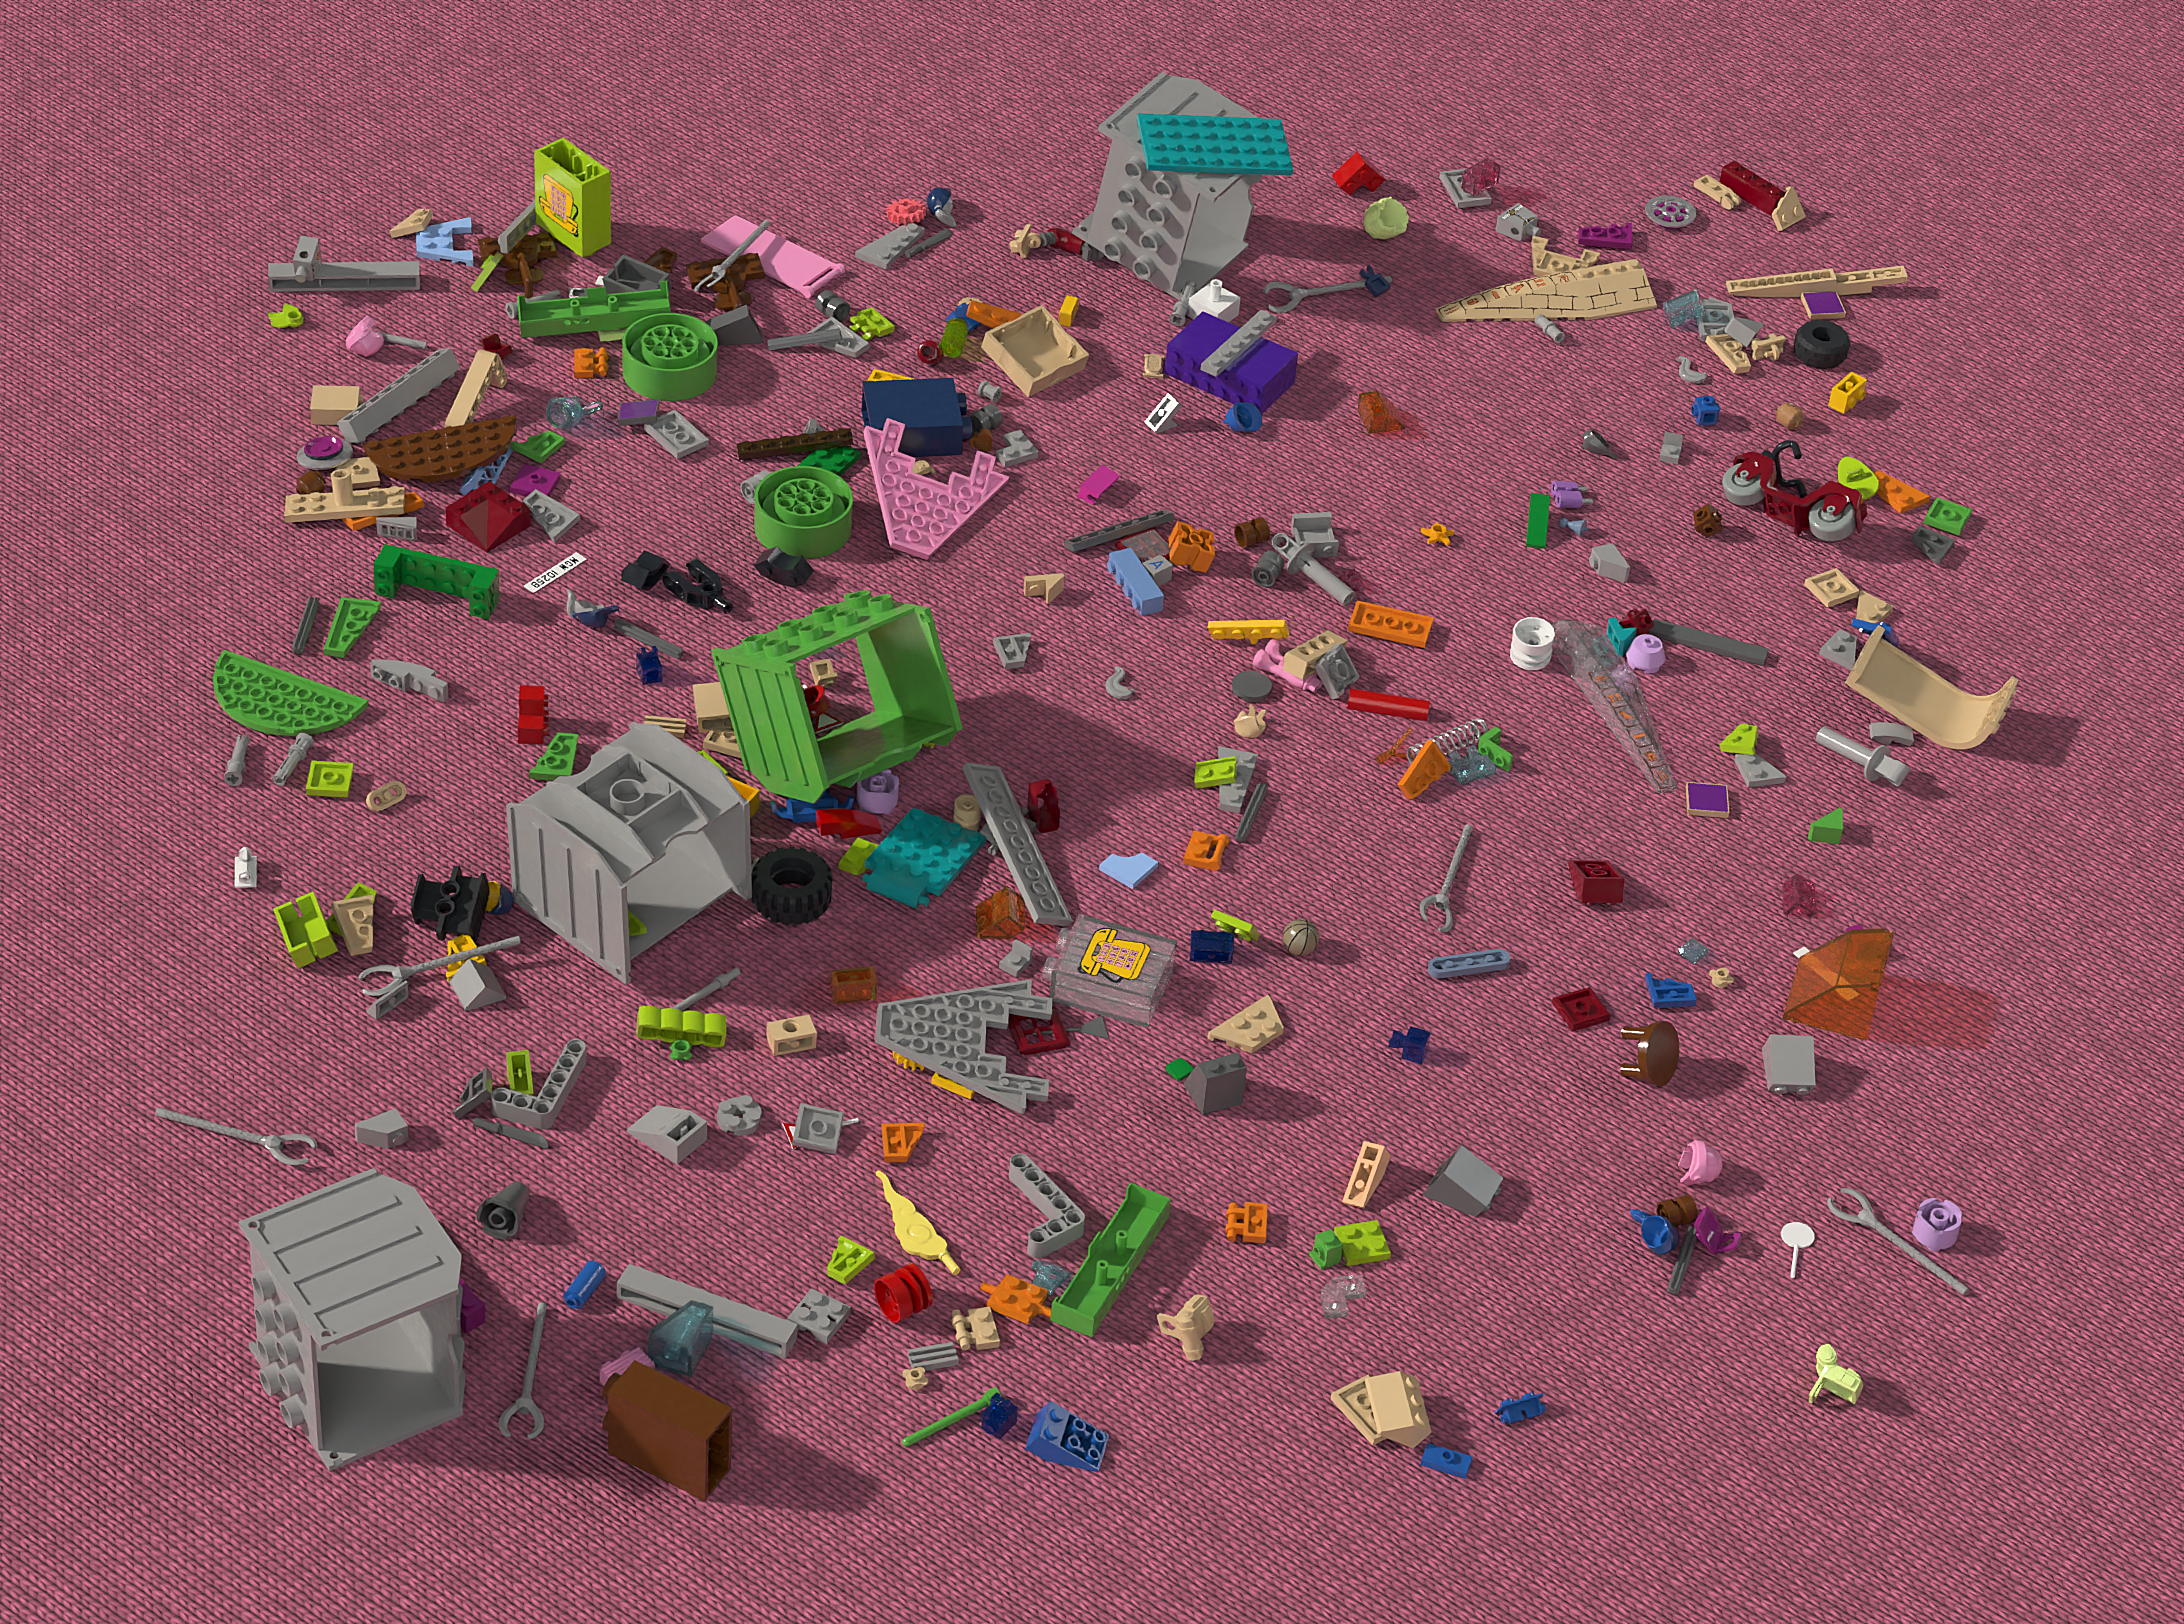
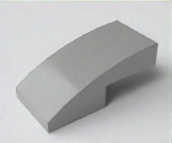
M1875 722L1869 725L1872 740L1889 745L1894 740L1909 747L1914 742L1911 727L1887 722Z

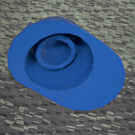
M1237 402L1227 411L1226 419L1223 423L1228 424L1234 432H1253L1261 428L1262 416L1257 407L1252 403Z

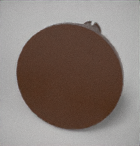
M1657 1021L1649 1026H1641L1640 1028L1624 1026L1621 1031L1622 1039L1638 1040L1639 1049L1638 1065L1623 1063L1620 1069L1621 1076L1638 1078V1080L1646 1081L1654 1086L1666 1085L1672 1079L1679 1060V1038L1675 1027L1668 1021Z

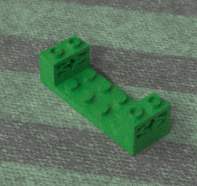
M387 544L383 546L373 563L376 595L394 598L401 585L406 584L469 598L470 616L488 620L500 600L499 569Z

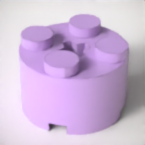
M886 769L858 781L856 800L860 810L867 813H892L893 808L898 803V776L896 775L895 777L891 774V770Z
M1937 1198L1927 1199L1919 1206L1912 1234L1932 1252L1949 1248L1957 1240L1962 1223V1213L1951 1201L1944 1200V1202L1937 1201Z

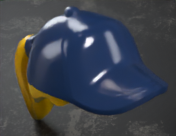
M489 881L490 893L485 911L493 915L507 913L513 905L511 890L501 882Z

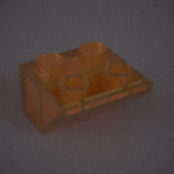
M1372 391L1359 394L1357 411L1369 434L1405 429L1394 404L1380 392Z
M1009 886L995 892L994 895L985 901H981L976 906V936L978 938L1010 939L1025 929V902L1023 897Z
M874 966L827 970L826 974L833 1004L876 1000L877 978Z

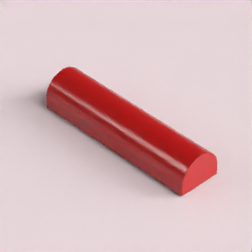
M1350 688L1347 709L1427 721L1430 701Z

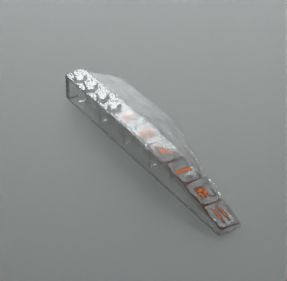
M1569 619L1550 623L1555 632L1554 644L1552 646L1553 652L1658 794L1675 790L1677 785L1635 673L1623 657L1617 654L1613 644L1599 625Z

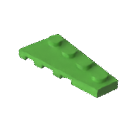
M341 597L324 646V655L344 658L381 609V602Z

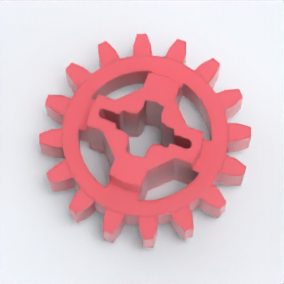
M908 198L899 199V202L893 201V204H889L887 208L888 220H891V223L897 222V225L901 223L907 225V223H914L915 221L920 222V219H925L926 216L925 204H922L921 201L916 202V199L910 201Z

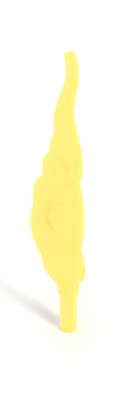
M876 1171V1176L882 1180L885 1198L891 1205L893 1221L896 1224L895 1235L900 1240L902 1248L909 1254L920 1256L927 1260L940 1259L953 1275L959 1274L961 1269L947 1251L946 1241L936 1234L931 1223L916 1211L915 1206L910 1200L893 1190L888 1177L883 1172Z

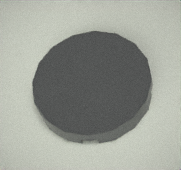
M1244 671L1233 678L1232 692L1237 698L1238 696L1241 697L1243 701L1261 702L1271 694L1272 682L1263 673Z

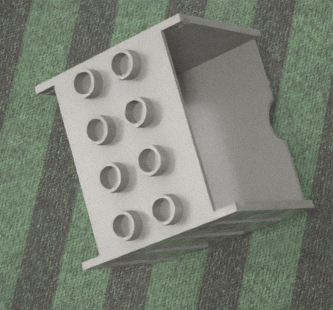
M1162 71L1098 126V131L1112 139L1095 210L1078 227L1073 229L1072 234L1103 252L1108 259L1117 261L1127 267L1140 279L1149 281L1179 300L1187 280H1194L1197 283L1194 294H1196L1248 249L1249 244L1246 243L1245 236L1254 208L1250 197V189L1252 184L1262 180L1263 175L1149 171L1146 167L1139 134L1137 114L1259 117L1198 80L1167 75Z
M635 721L629 724L630 731L610 744L603 745L601 750L593 754L589 766L581 773L572 776H560L552 782H547L545 787L519 804L510 802L506 805L513 901L626 985L631 982V977L628 975L631 972L630 960L731 890L746 901L752 898L749 801L743 799L719 767L657 724H642ZM628 910L647 926V933L629 936Z
M372 1168L238 1222L239 1228L250 1245L251 1281L253 1285L257 1339L256 1342L252 1341L248 1345L262 1368L259 1370L261 1384L269 1396L277 1393L283 1400L280 1402V1410L289 1428L298 1425L301 1427L329 1472L463 1415L462 1408L466 1374L462 1370L465 1342L461 1338L460 1326L463 1288L459 1283L462 1255L414 1187L378 1173L375 1168Z

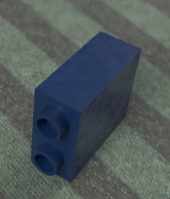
M953 378L862 381L861 413L864 429L866 426L883 431L885 421L889 418L905 424L898 452L911 457L954 456L962 454V440L971 439L972 424L970 416H963L967 413L965 392L956 393Z

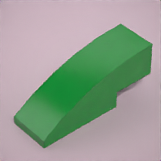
M1531 493L1526 547L1545 549L1550 495Z

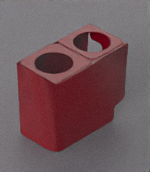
M1049 779L1029 783L1027 814L1033 822L1037 823L1036 828L1040 833L1058 830L1060 824L1057 789ZM1038 798L1044 800L1041 808L1038 807Z

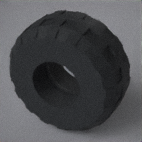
M1813 320L1806 322L1798 328L1793 349L1798 359L1804 362L1805 365L1816 369H1831L1842 364L1847 358L1850 339L1840 325L1826 320Z

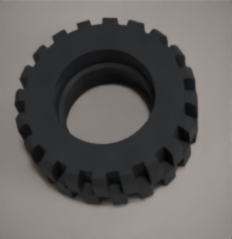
M782 847L777 848L775 852L770 851L765 854V857L762 856L752 869V903L756 910L761 912L762 916L771 918V921L775 923L782 922L783 925H789V923L801 925L802 922H812L813 918L817 919L823 915L831 903L833 881L831 868L821 856L818 857L817 853L813 851L808 852L805 848L795 849V847H788V849H783ZM793 883L802 885L803 887L785 888L780 885Z

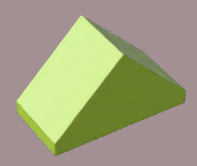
M529 1050L506 1052L509 1089L527 1095L534 1094Z

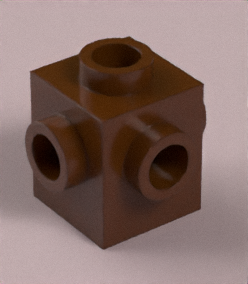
M1710 503L1693 512L1694 528L1699 534L1702 533L1708 538L1722 529V516Z

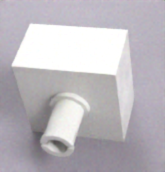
M1214 279L1189 298L1188 306L1190 311L1187 316L1195 319L1204 311L1226 322H1230L1239 315L1241 297L1222 288V281Z

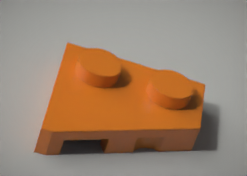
M925 1123L882 1124L884 1163L907 1162L924 1132Z

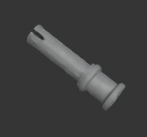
M1194 280L1186 281L1179 302L1174 304V312L1170 314L1169 321L1175 326H1182L1186 321L1185 316L1190 311L1188 306L1189 298L1193 296L1197 287V283Z
M554 289L529 299L525 298L526 302L561 299V296L557 297V295H560L558 289ZM518 301L506 303V312L511 319L519 315Z
M299 733L297 735L296 742L288 749V756L272 777L276 785L283 786L298 762L305 759L307 750L314 745V740L310 735L306 733Z
M241 735L237 736L232 759L227 763L224 781L230 786H238L243 780L242 773L246 769L244 760L250 742L249 737L246 735H242V739Z

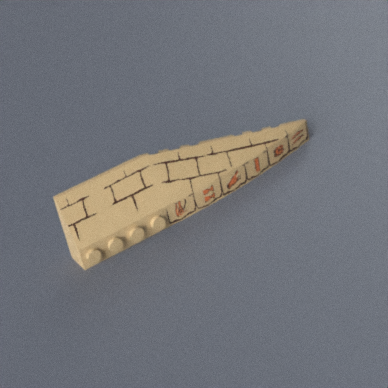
M1630 259L1502 285L1436 308V313L1442 322H1466L1467 319L1483 322V319L1491 318L1494 321H1502V318H1510V321H1535V318L1540 314L1550 319V321L1557 320L1559 317H1567L1568 320H1575L1576 317H1584V320H1593L1657 308V304L1645 270L1637 259Z

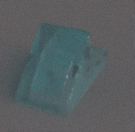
M1034 1260L1031 1266L1032 1269L1037 1271L1032 1284L1047 1289L1048 1295H1051L1071 1274L1053 1262Z

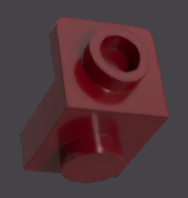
M497 333L481 339L483 350L498 354L501 360L507 358L506 355L513 352L511 345L501 344Z

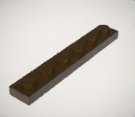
M840 428L838 430L820 431L811 434L802 433L796 436H782L773 439L765 438L751 442L744 441L737 443L739 460L854 444L851 428Z

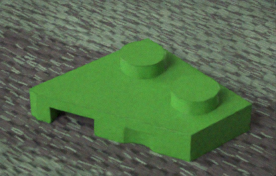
M546 431L540 435L527 437V441L523 443L513 441L512 449L542 463L565 444V438L552 431Z

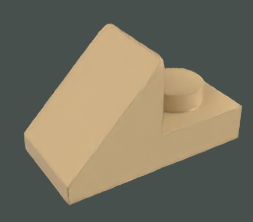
M1064 574L1025 576L1023 591L1025 597L1045 595L1046 602L1049 604L1063 591Z

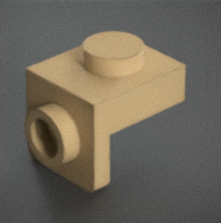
M830 659L810 663L809 666L815 685L828 688L836 683L838 674L837 672L834 673Z

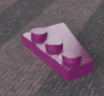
M1632 222L1620 227L1617 224H1612L1610 228L1594 226L1578 229V245L1632 249Z

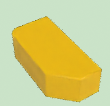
M1066 296L1060 309V325L1071 326L1079 308V298Z

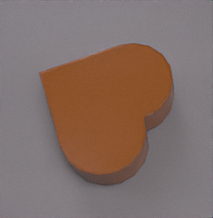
M981 429L979 433L972 435L969 441L970 445L976 449L991 451L993 434L988 429Z

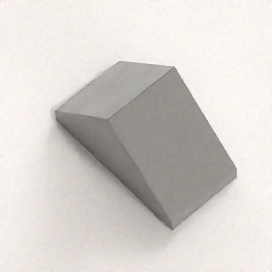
M1733 316L1724 331L1748 347L1752 339L1757 337L1763 327V323Z

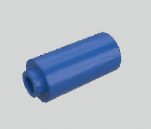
M588 1261L563 1295L567 1306L573 1309L583 1308L606 1276V1270L600 1263Z

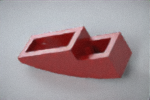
M843 808L816 810V824L821 836L839 834L841 839L882 833L876 815Z

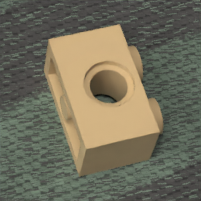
M810 1015L767 1023V1040L774 1056L816 1048L817 1032Z

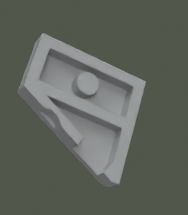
M1839 629L1820 648L1819 655L1852 670L1855 664L1857 637Z
M1031 633L995 637L993 639V645L1005 669L1024 667Z
M1756 753L1754 755H1735L1734 761L1748 788L1785 783L1786 776Z

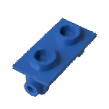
M1530 1392L1521 1396V1399L1516 1401L1513 1398L1504 1400L1500 1403L1501 1406L1495 1411V1414L1502 1413L1500 1420L1503 1424L1506 1423L1507 1425L1522 1421L1524 1419L1522 1411H1524L1526 1419L1540 1416L1546 1411L1545 1404L1543 1402L1540 1403L1539 1400L1544 1394L1535 1395L1534 1392Z

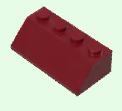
M1735 161L1722 167L1720 183L1733 190L1740 198L1772 217V213L1777 208L1779 200L1785 196L1786 192Z

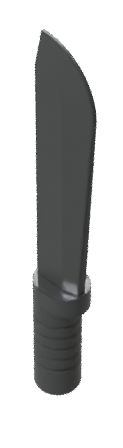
M946 228L924 242L917 244L907 250L905 256L910 258L918 252H923L930 246L950 237V229Z
M477 1117L473 1121V1126L548 1149L546 1138L539 1133L504 1125L499 1122L492 1123Z

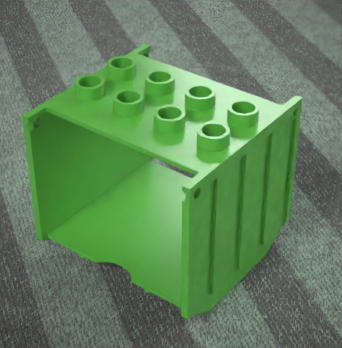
M862 590L844 594L845 601L835 605L818 607L812 611L811 615L802 619L782 622L777 625V629L766 634L761 633L748 636L742 640V644L727 650L721 648L712 649V656L745 770H750L771 793L816 803L832 783L851 788L858 781L904 761H912L921 750L922 744L926 742L943 746L948 745L963 727L930 607L893 601L891 594L872 597L870 590ZM855 637L875 712L835 728L828 735L816 740L800 679L796 676V665L792 663Z

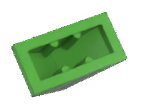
M1839 807L1813 822L1810 826L1808 839L1814 842L1840 844L1843 832V810Z

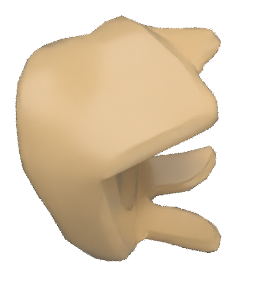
M1250 704L1249 714L1247 715L1244 711H1241L1233 721L1235 731L1246 738L1260 736L1266 727V723L1262 718L1267 710L1260 711L1256 716V709Z

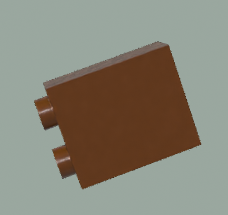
M636 1360L631 1363L622 1375L615 1372L608 1378L602 1392L603 1399L608 1401V1411L602 1424V1428L608 1431V1453L706 1501L731 1470L732 1407Z

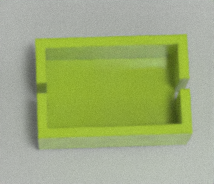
M313 891L295 899L303 914L301 917H299L291 901L273 909L288 951L298 969L315 962V958L318 956L321 959L338 951L322 907Z

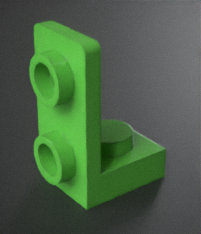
M1495 726L1480 736L1477 752L1508 772L1512 767L1513 755L1499 746L1502 730Z

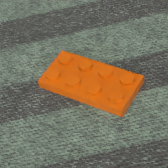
M1357 600L1348 625V631L1425 648L1434 617Z

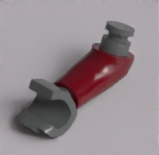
M1049 228L1046 233H1040L1039 235L1042 239L1041 246L1050 245L1052 248L1082 255L1086 262L1090 261V258L1096 261H1101L1104 258L1103 252L1061 228Z

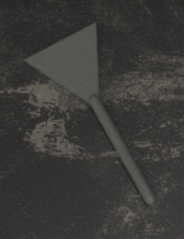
M1103 1016L1080 1027L1065 1028L1066 1033L1081 1032L1109 1039ZM1052 1030L1041 1032L1042 1035L1054 1034Z

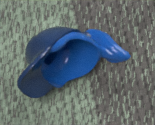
M1636 1209L1630 1210L1633 1219L1642 1224V1238L1655 1254H1667L1677 1246L1679 1242L1678 1231L1666 1217L1651 1215Z

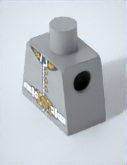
M1520 203L1515 204L1497 217L1496 232L1518 241H1522L1528 236L1539 237L1541 229L1537 227L1538 217Z
M300 236L293 258L295 280L300 283L305 282V280L313 281L322 265L319 238Z

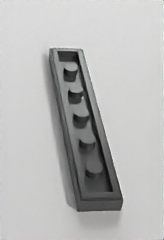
M1163 509L1065 540L1064 548L1076 552L1173 521L1175 520L1174 513Z
M1658 619L1653 620L1654 626L1649 630V635L1659 639L1764 666L1769 650L1761 646Z

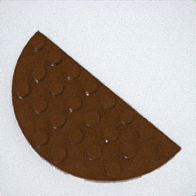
M516 415L504 416L498 419H487L476 423H466L454 427L448 426L443 429L428 430L415 434L410 433L404 436L389 437L377 441L372 440L363 443L366 457H369L377 470L390 477L411 481L412 478L423 479V482L450 480L471 474L472 469L479 466L484 468L501 457L511 446V440L517 434Z

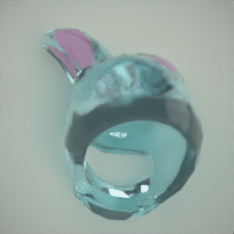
M577 396L551 398L548 402L546 416L549 423L557 429H569L578 424L582 416H588L600 411L603 408V404L597 401L582 407L581 398Z

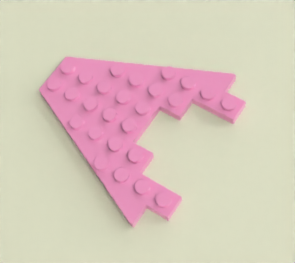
M887 418L883 431L866 426L863 433L889 544L894 549L928 560L1007 483L1009 476L992 471L996 457L981 451H977L970 478L952 471L947 485L913 473L912 470L916 458L898 452L905 424Z

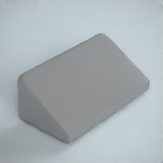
M405 980L379 998L366 1012L377 1020L408 998V982Z

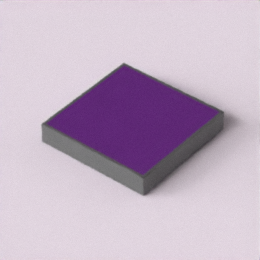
M659 399L621 403L618 425L656 423L660 407Z

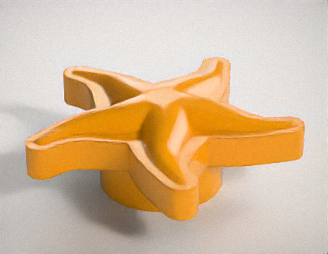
M1436 522L1432 525L1431 529L1421 528V533L1430 537L1427 541L1428 544L1440 541L1449 546L1450 540L1448 536H1453L1454 530H1447L1445 526Z

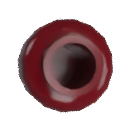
M926 340L919 345L917 355L922 363L931 366L942 361L944 350L939 343Z

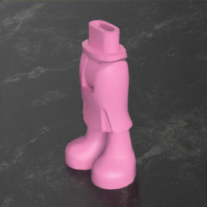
M1270 640L1265 650L1260 649L1253 659V666L1259 670L1273 673L1276 677H1281L1298 688L1303 687L1305 691L1309 689L1315 693L1322 686L1323 682L1317 678L1315 673L1302 680L1282 670L1284 657L1279 653L1280 644L1278 641Z

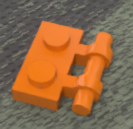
M601 347L598 353H593V349H574V378H593V373H599L602 377L606 376L609 369L607 363L609 355L606 348Z
M1245 1202L1244 1208H1238L1237 1203H1230L1226 1211L1228 1224L1225 1226L1227 1240L1234 1242L1236 1236L1241 1234L1243 1235L1244 1242L1265 1243L1268 1204ZM1243 1219L1244 1223H1237V1220Z

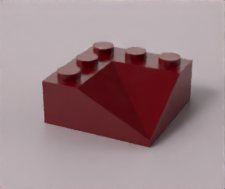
M488 481L446 507V526L488 553L530 527V508Z

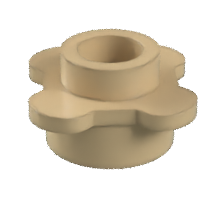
M1727 968L1710 970L1709 976L1712 977V984L1718 988H1725L1728 984L1733 983L1734 978L1729 975Z
M922 1367L911 1370L905 1369L902 1373V1376L906 1378V1386L909 1389L919 1390L928 1384V1378L924 1375L925 1369Z

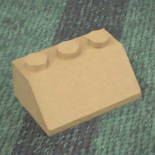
M1398 1371L1365 1379L1378 1435L1414 1449L1432 1433L1417 1378Z

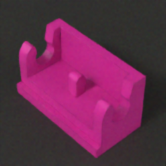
M1102 464L1082 483L1077 497L1084 499L1090 504L1096 503L1089 495L1098 499L1106 489L1114 485V482L1119 479V475Z

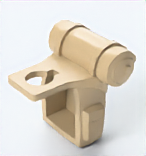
M1197 1294L1185 1303L1177 1316L1173 1317L1162 1313L1157 1315L1161 1332L1180 1339L1183 1342L1182 1347L1186 1358L1192 1361L1202 1358L1204 1349L1201 1338L1213 1327L1215 1321L1213 1309L1208 1298ZM1164 1321L1171 1323L1172 1326H1175V1329H1169Z

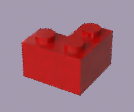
M1358 151L1331 175L1339 188L1349 196L1362 184L1374 192L1385 181L1379 169Z
M520 685L518 744H543L544 736H548V724H545V722H549V710H545V707L549 706V694H545V686Z

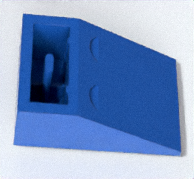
M1050 1400L1036 1413L1025 1449L1045 1461L1098 1472L1109 1435Z

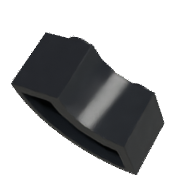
M777 546L762 552L753 565L761 576L775 583L790 587L804 585L814 571L803 555H788Z
M644 550L635 562H629L627 567L623 569L621 581L642 590L651 589L662 579L670 563L665 558Z

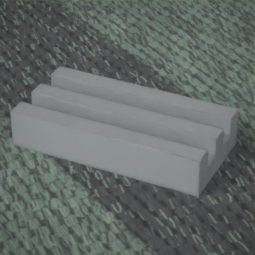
M953 1342L909 1349L907 1352L912 1369L922 1367L925 1371L956 1366L959 1363Z

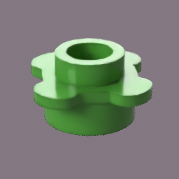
M676 1040L670 1045L672 1050L670 1054L671 1059L689 1060L692 1058L690 1053L692 1045L686 1040Z

